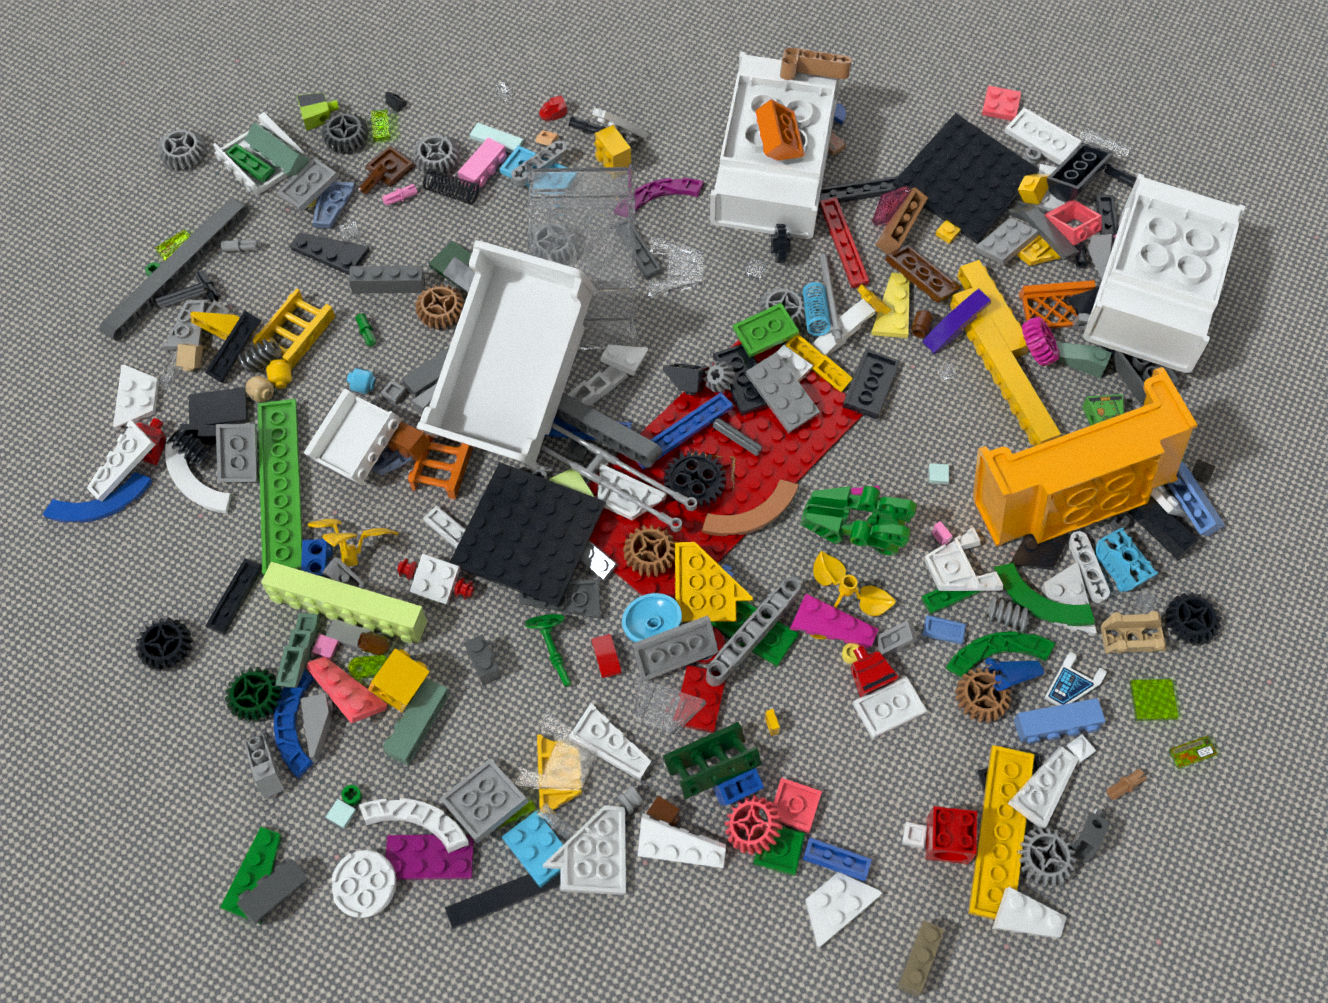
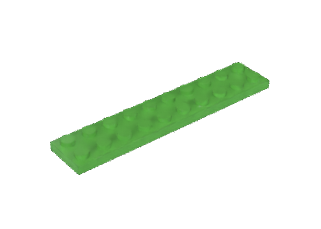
M296 399L258 403L262 573L265 575L271 562L301 570L303 535Z

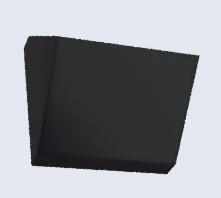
M392 92L385 93V104L395 112L400 111L407 105V101L398 94Z

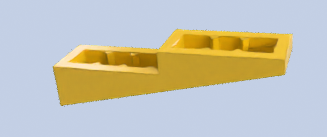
M800 335L791 338L785 344L786 347L813 365L812 370L838 391L842 392L853 379Z

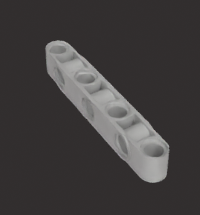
M787 577L718 652L707 667L706 681L709 685H721L788 611L800 592L801 583L797 578ZM792 587L795 591H790L787 588ZM762 615H768L771 618L765 619ZM737 643H743V644H745L746 646H745V647H739V646L737 645ZM711 672H719L720 676H713Z

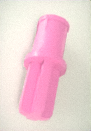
M411 184L402 189L397 188L396 191L384 195L382 199L384 204L388 206L398 201L403 202L404 199L417 195L418 192L415 185Z

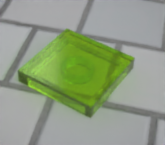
M1172 679L1130 680L1129 685L1135 721H1167L1179 718Z

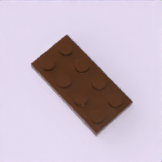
M909 245L888 254L885 259L892 268L898 270L906 279L914 283L918 289L925 292L937 303L958 293L961 288Z

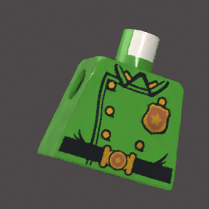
M1123 395L1087 396L1082 407L1090 426L1124 414Z

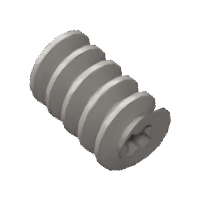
M996 596L992 597L985 617L987 614L989 615V621L991 622L996 617L997 624L1004 620L1005 627L1012 623L1013 630L1020 626L1021 633L1024 632L1030 617V613L1028 615V608L1025 607L1020 612V605H1016L1012 609V602H1008L1004 606V599L997 603Z

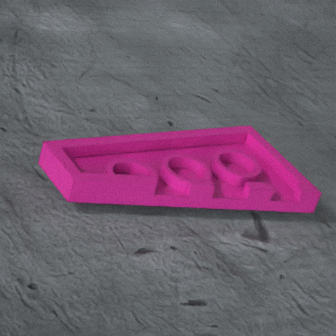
M805 594L790 627V630L797 631L798 629L806 631L807 634L826 636L827 639L831 640L839 639L843 640L844 643L864 645L868 649L872 646L878 632L877 628L808 594Z

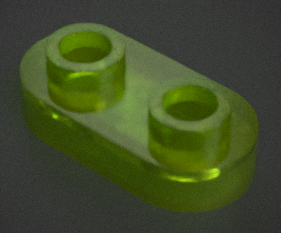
M383 655L355 657L349 662L348 670L357 679L374 678L379 671L377 667L383 665L387 658ZM363 667V670L358 672L357 668Z

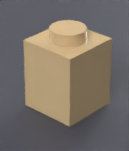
M189 343L178 344L176 366L183 367L184 371H194L195 368H201L203 346Z

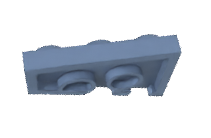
M333 182L317 197L312 223L314 228H332L356 188L355 182Z

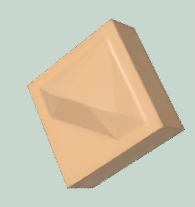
M542 130L536 137L537 143L547 146L558 140V134Z

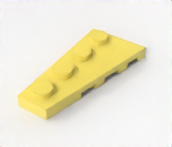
M891 273L882 300L891 311L887 315L881 311L877 314L871 335L907 338L909 329V280L901 273Z

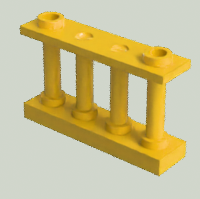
M296 288L263 329L254 336L252 342L255 348L258 349L256 345L258 342L264 345V338L270 342V337H273L275 333L293 341L294 343L288 349L279 345L283 360L291 366L292 370L335 318L333 308L325 304L322 309H318L304 302L300 289ZM297 307H300L315 315V318L308 323L292 313ZM286 320H289L305 330L297 336L281 326Z

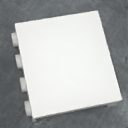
M264 112L258 115L261 122L260 125L265 126L305 155ZM249 131L222 148H219L214 143L216 158L219 161H223L225 167L229 171L234 172L239 182L243 181L246 189L249 192L252 191L256 196L289 176L283 172V168H278L271 164L272 160H267L260 156L261 152H256L249 148L250 144L244 141ZM237 143L273 167L275 172L262 183L237 166L225 152Z
M344 389L307 446L304 454L325 467L362 485L402 419L392 411L388 412Z

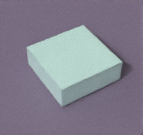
M929 463V483L948 484L949 464Z
M337 799L327 814L326 819L345 829L356 813V809Z

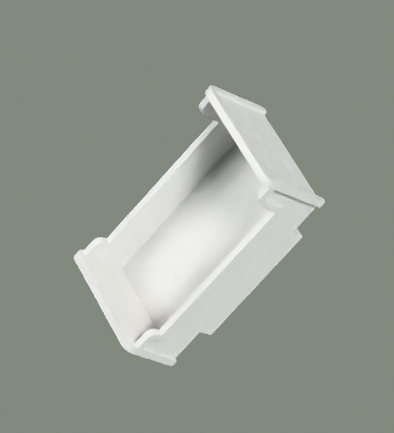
M740 52L739 70L725 132L715 190L711 191L710 222L717 226L774 234L776 224H785L787 234H790L791 237L811 239L815 229L840 79L797 72L795 79L785 80L780 77L782 60L745 55V52ZM770 99L793 110L805 156L780 161L767 157L763 151L764 147L760 137L755 110Z
M1138 174L1118 223V232L1083 338L1088 342L1183 373L1191 372L1210 339L1207 336L1212 314L1218 304L1240 223L1238 221L1244 212L1245 206L1232 205L1144 178V175Z
M475 240L469 261V267L475 272L430 406L425 407L416 429L433 438L438 439V436L445 437L520 461L531 469L537 470L538 463L536 460L545 434L549 435L585 329L583 321L591 297L596 295L597 289L585 273L579 269Z

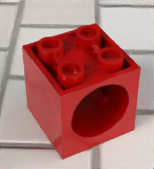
M933 806L927 816L925 860L968 865L976 855L977 811Z

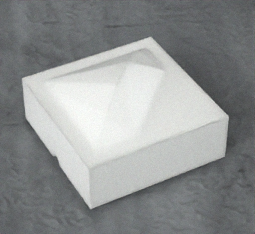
M1080 735L1065 747L1067 751L1078 758V764L1096 751L1083 735Z

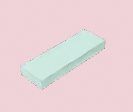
M478 122L470 133L471 139L482 143L488 137L504 145L506 152L512 153L518 145L522 146L523 144L522 138Z

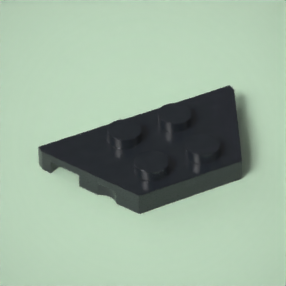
M1066 533L1038 544L1033 534H1027L1011 563H1014L1015 567L1023 566L1028 569L1042 568L1043 570H1053L1070 536Z

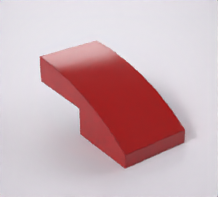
M611 634L592 638L591 642L601 677L605 678L621 674Z

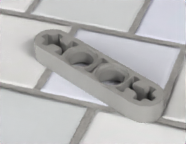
M560 140L555 141L515 168L511 173L512 182L517 186H522L561 160L567 154L566 143ZM544 156H549L551 158L548 161L542 160ZM531 165L537 166L535 170L528 169Z

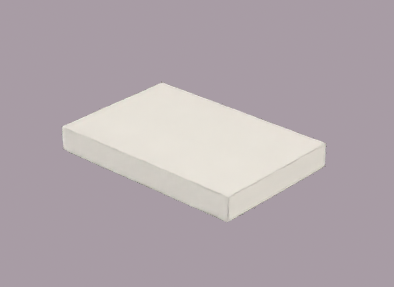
M907 676L852 703L872 739L927 713V709Z

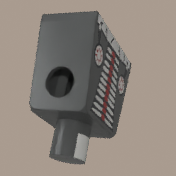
M1095 809L1094 812H1090L1078 828L1072 840V845L1069 847V850H1075L1073 856L1084 863H1087L1100 848L1110 825L1105 820L1107 814L1103 810Z

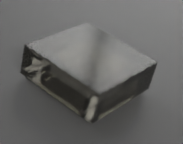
M1197 459L1191 474L1196 480L1208 484L1216 466Z

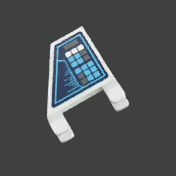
M1069 652L1044 699L1056 706L1073 703L1099 686L1107 671L1099 668L1092 680L1071 668L1077 655Z

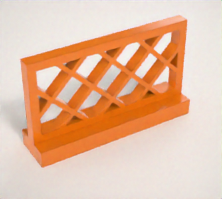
M1095 281L1023 286L1019 292V297L1023 303L1026 322L1034 314L1036 317L1043 319L1050 329L1073 327V321H1069L1065 316L1070 312L1077 317L1076 311L1072 309V305L1068 306L1062 299L1094 289L1096 287ZM1051 298L1057 303L1051 308L1044 301ZM1027 300H1034L1039 305L1034 310L1028 305ZM1058 304L1067 310L1063 316L1054 310ZM1040 306L1049 311L1046 317L1037 312ZM1051 313L1060 319L1057 323H1052L1047 319Z

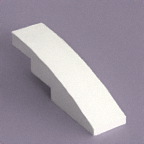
M864 299L860 300L838 318L839 325L843 331L841 343H835L834 336L831 333V325L829 332L819 336L811 345L821 354L829 356L845 344L847 338L861 328V324L875 314V310Z
M609 366L603 373L599 371L589 381H582L568 395L590 406L613 390L628 376L625 372Z

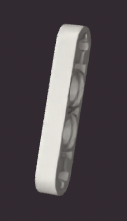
M1075 531L1068 540L1069 547L1075 562L1079 564L1081 576L1091 600L1095 603H1103L1109 597V587L1087 535L1084 532ZM1075 538L1082 540L1081 544L1078 541L1075 542ZM1080 555H1088L1090 562H1083ZM1092 571L1096 573L1098 578L1096 580L1090 579L1087 572ZM1097 590H1098L1100 593H1102V592L1104 593L1102 597H1101L1100 594H1096V591H1097Z

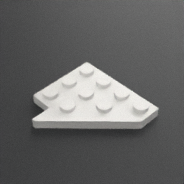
M604 805L543 864V868L561 869L560 891L624 895L626 893L625 807Z

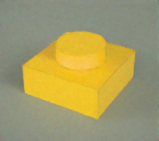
M946 220L936 230L935 235L950 244L960 233V229Z

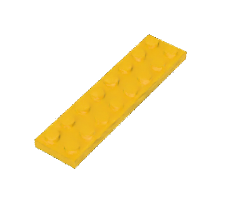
M995 745L991 746L968 914L995 920L1005 888L1010 887L1016 891L1018 889L1021 865L1019 859L1022 857V854H1019V850L1023 849V846L1020 844L1024 841L1026 817L1010 806L1008 802L1032 777L1034 754Z

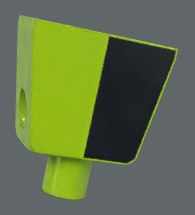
M324 93L297 95L306 131L324 125L325 120H330V112L340 110L337 100L327 102Z

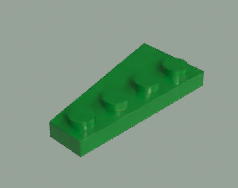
M260 827L220 906L222 910L248 920L237 906V902L240 900L238 897L247 889L252 891L257 887V881L264 875L270 876L272 874L282 837L279 833Z

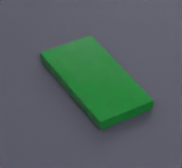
M746 601L736 602L737 622H711V625L717 628L721 634L731 639L756 611V607ZM762 615L765 619L771 618L768 615ZM778 621L752 652L778 667L799 633L790 630L789 627ZM738 643L739 645H741V646H743V647L746 646V645L743 644V643Z

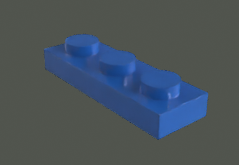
M809 838L803 857L805 861L862 881H866L872 860L813 838Z

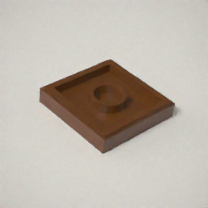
M388 146L365 165L366 170L370 173L375 170L379 163L385 166L389 171L380 180L389 187L393 186L415 167L411 160L392 146Z

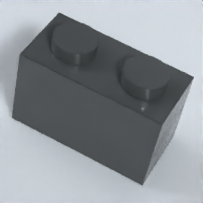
M483 634L464 642L466 651L482 685L501 678L499 667Z

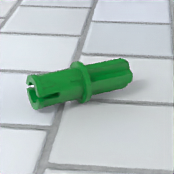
M360 313L355 317L359 326V333L363 336L366 345L373 347L377 343L372 332L373 327L369 324L366 314Z

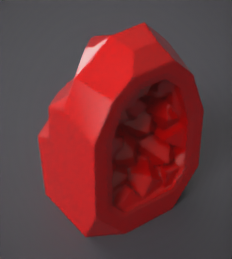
M562 95L552 97L540 108L539 116L544 121L557 120L567 114V106Z

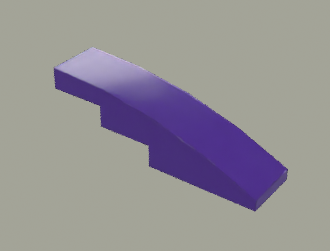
M978 288L952 310L924 338L922 343L935 355L962 334L963 329L977 319V314L991 304V300Z

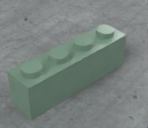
M254 122L244 140L250 144L249 148L256 152H261L260 156L267 160H272L271 164L278 168H283V172L291 177L303 169L310 159L265 126Z
M425 678L415 692L416 695L413 700L409 701L402 719L399 718L396 721L393 734L386 738L383 745L386 756L406 766H409L450 695L446 687Z

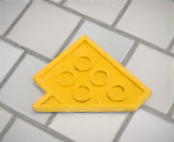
M675 543L676 602L679 604L682 612V623H688L704 616H708L711 622H737L736 602L753 601V597L697 543Z

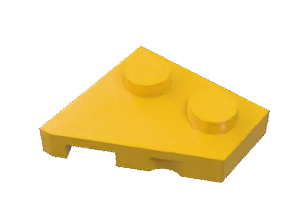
M1040 235L1016 254L1029 266L1061 258Z
M862 284L857 289L862 295L860 298L871 304V307L877 313L881 311L887 315L891 311L879 297Z

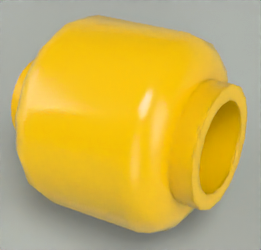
M273 360L266 367L267 380L275 388H285L292 381L291 366L284 360Z

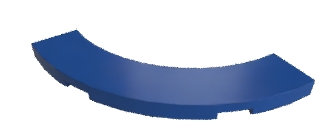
M134 472L121 487L110 493L102 502L96 499L88 502L71 503L53 499L42 515L45 518L64 523H85L103 519L125 509V506L134 499L137 500L153 481L149 477Z
M304 670L297 688L284 687L281 692L282 699L277 700L279 706L275 708L274 714L276 744L284 762L298 779L314 764L303 751L296 729L297 712L301 698L315 680L306 670Z

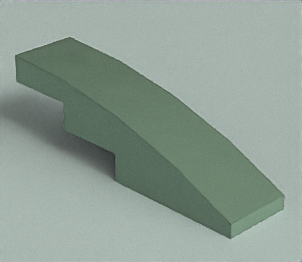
M298 614L296 627L291 631L288 646L284 647L276 686L297 688L316 637L320 621L318 614Z

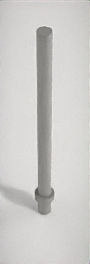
M821 254L820 262L832 323L831 333L834 336L835 343H841L843 331L839 325L827 255Z

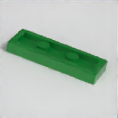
M237 143L225 152L237 166L262 183L275 172L273 167Z
M936 589L923 595L921 600L930 615L983 591H939Z

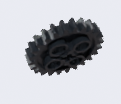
M695 450L694 455L687 451L686 457L680 454V460L673 458L674 464L668 463V469H665L666 476L663 477L664 486L687 498H695L697 506L699 505L701 510L703 509V504L710 507V501L717 503V497H722L721 491H725L724 484H726V478L724 477H726V472L722 471V464L718 465V459L712 461L711 454L705 457L704 451L701 455H698L697 450ZM689 467H695L696 469H694V470H689L688 468H689ZM706 476H711L712 478H711V479H706V478H704V477H706ZM683 481L685 484L680 485L678 482ZM699 490L702 491V493L696 494L694 493V491ZM671 496L672 502L676 501L675 499H673V496Z

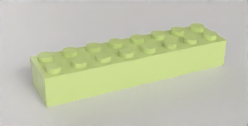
M274 562L270 563L261 582L265 592L274 603L281 604L283 602L294 609L299 610L303 608L311 614H323L331 620L339 619L354 626H363L364 629L371 632L376 630L390 638L396 636L407 643H419L427 624L422 606Z

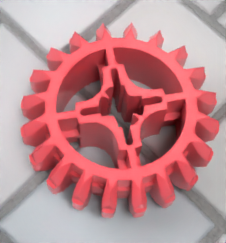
M753 796L752 801L749 797H745V803L738 800L739 806L737 808L731 806L734 812L733 814H727L730 821L725 822V825L729 827L725 830L726 834L730 836L728 841L734 843L733 847L737 850L740 849L744 854L747 851L750 855H754L755 851L758 854H762L763 848L770 851L769 844L776 845L774 838L781 837L777 830L783 829V826L779 824L782 821V817L777 815L779 810L776 807L773 808L774 804L771 801L767 802L764 797L759 800L757 796ZM759 810L766 812L768 822L761 820ZM739 829L746 831L748 841L741 838Z

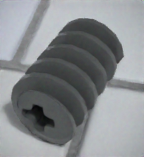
M270 337V342L264 338V345L258 342L256 344L258 349L251 346L252 353L245 350L246 357L242 354L238 355L242 366L249 373L257 372L258 369H262L264 365H268L276 357L282 356L281 348L272 337Z

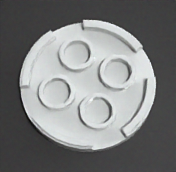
M371 850L357 851L344 857L335 868L331 880L333 900L338 908L347 915L359 918L371 917L384 910L392 900L396 888V875L392 864L382 854Z

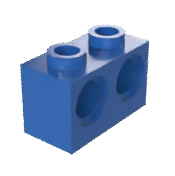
M324 539L303 540L301 571L327 578L322 572L330 563V558L333 557V547L329 546V543ZM322 551L320 554L315 555V552ZM321 568L319 572L313 573L314 570Z
M756 768L712 788L719 804L727 806L763 789L764 786Z

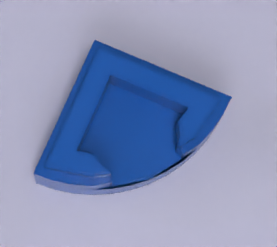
M838 103L833 120L843 125L846 111Z

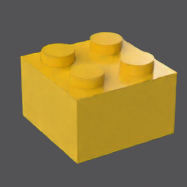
M611 125L596 132V141H594L596 147L595 157L598 162L604 165L606 173H610L613 179L631 171V147L615 126Z

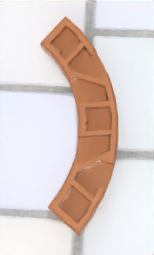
M780 480L773 494L763 504L742 514L722 516L708 513L702 533L727 536L734 534L743 535L759 530L776 520L788 508L795 497L799 485Z

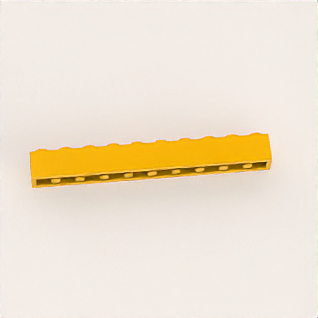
M970 288L953 294L950 303L951 310H954L961 302L974 293V289ZM982 310L977 314V319L964 329L967 332L968 339L973 342L976 353L983 359L985 368L992 374L994 383L999 386L1002 397L1009 403L1011 412L1018 418L1021 429L1025 430L1028 435L1030 444L1036 446L1060 437V431L987 310Z

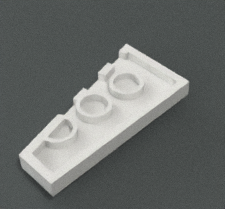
M131 420L126 425L128 428L124 435L121 434L117 439L119 443L114 451L108 453L107 462L104 466H100L87 487L101 502L155 446L154 442Z
M642 814L638 856L723 868L726 844L702 835H693L689 833V830L677 829L669 826L665 821H656L651 819L650 816Z

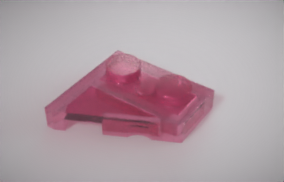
M906 186L881 195L872 223L877 226L889 222L911 190Z

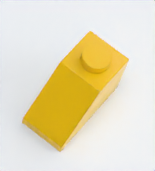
M1037 173L1024 177L1018 188L1023 202L1040 205L1048 190L1047 177L1049 174Z

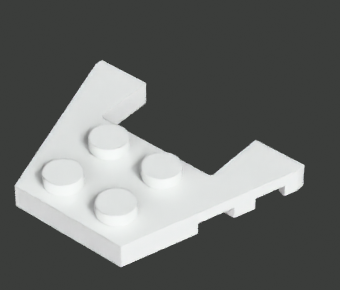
M974 528L967 530V533L963 536H957L950 544H944L925 556V563L939 591L1003 590V584L997 572L976 576L963 551L980 545V539Z

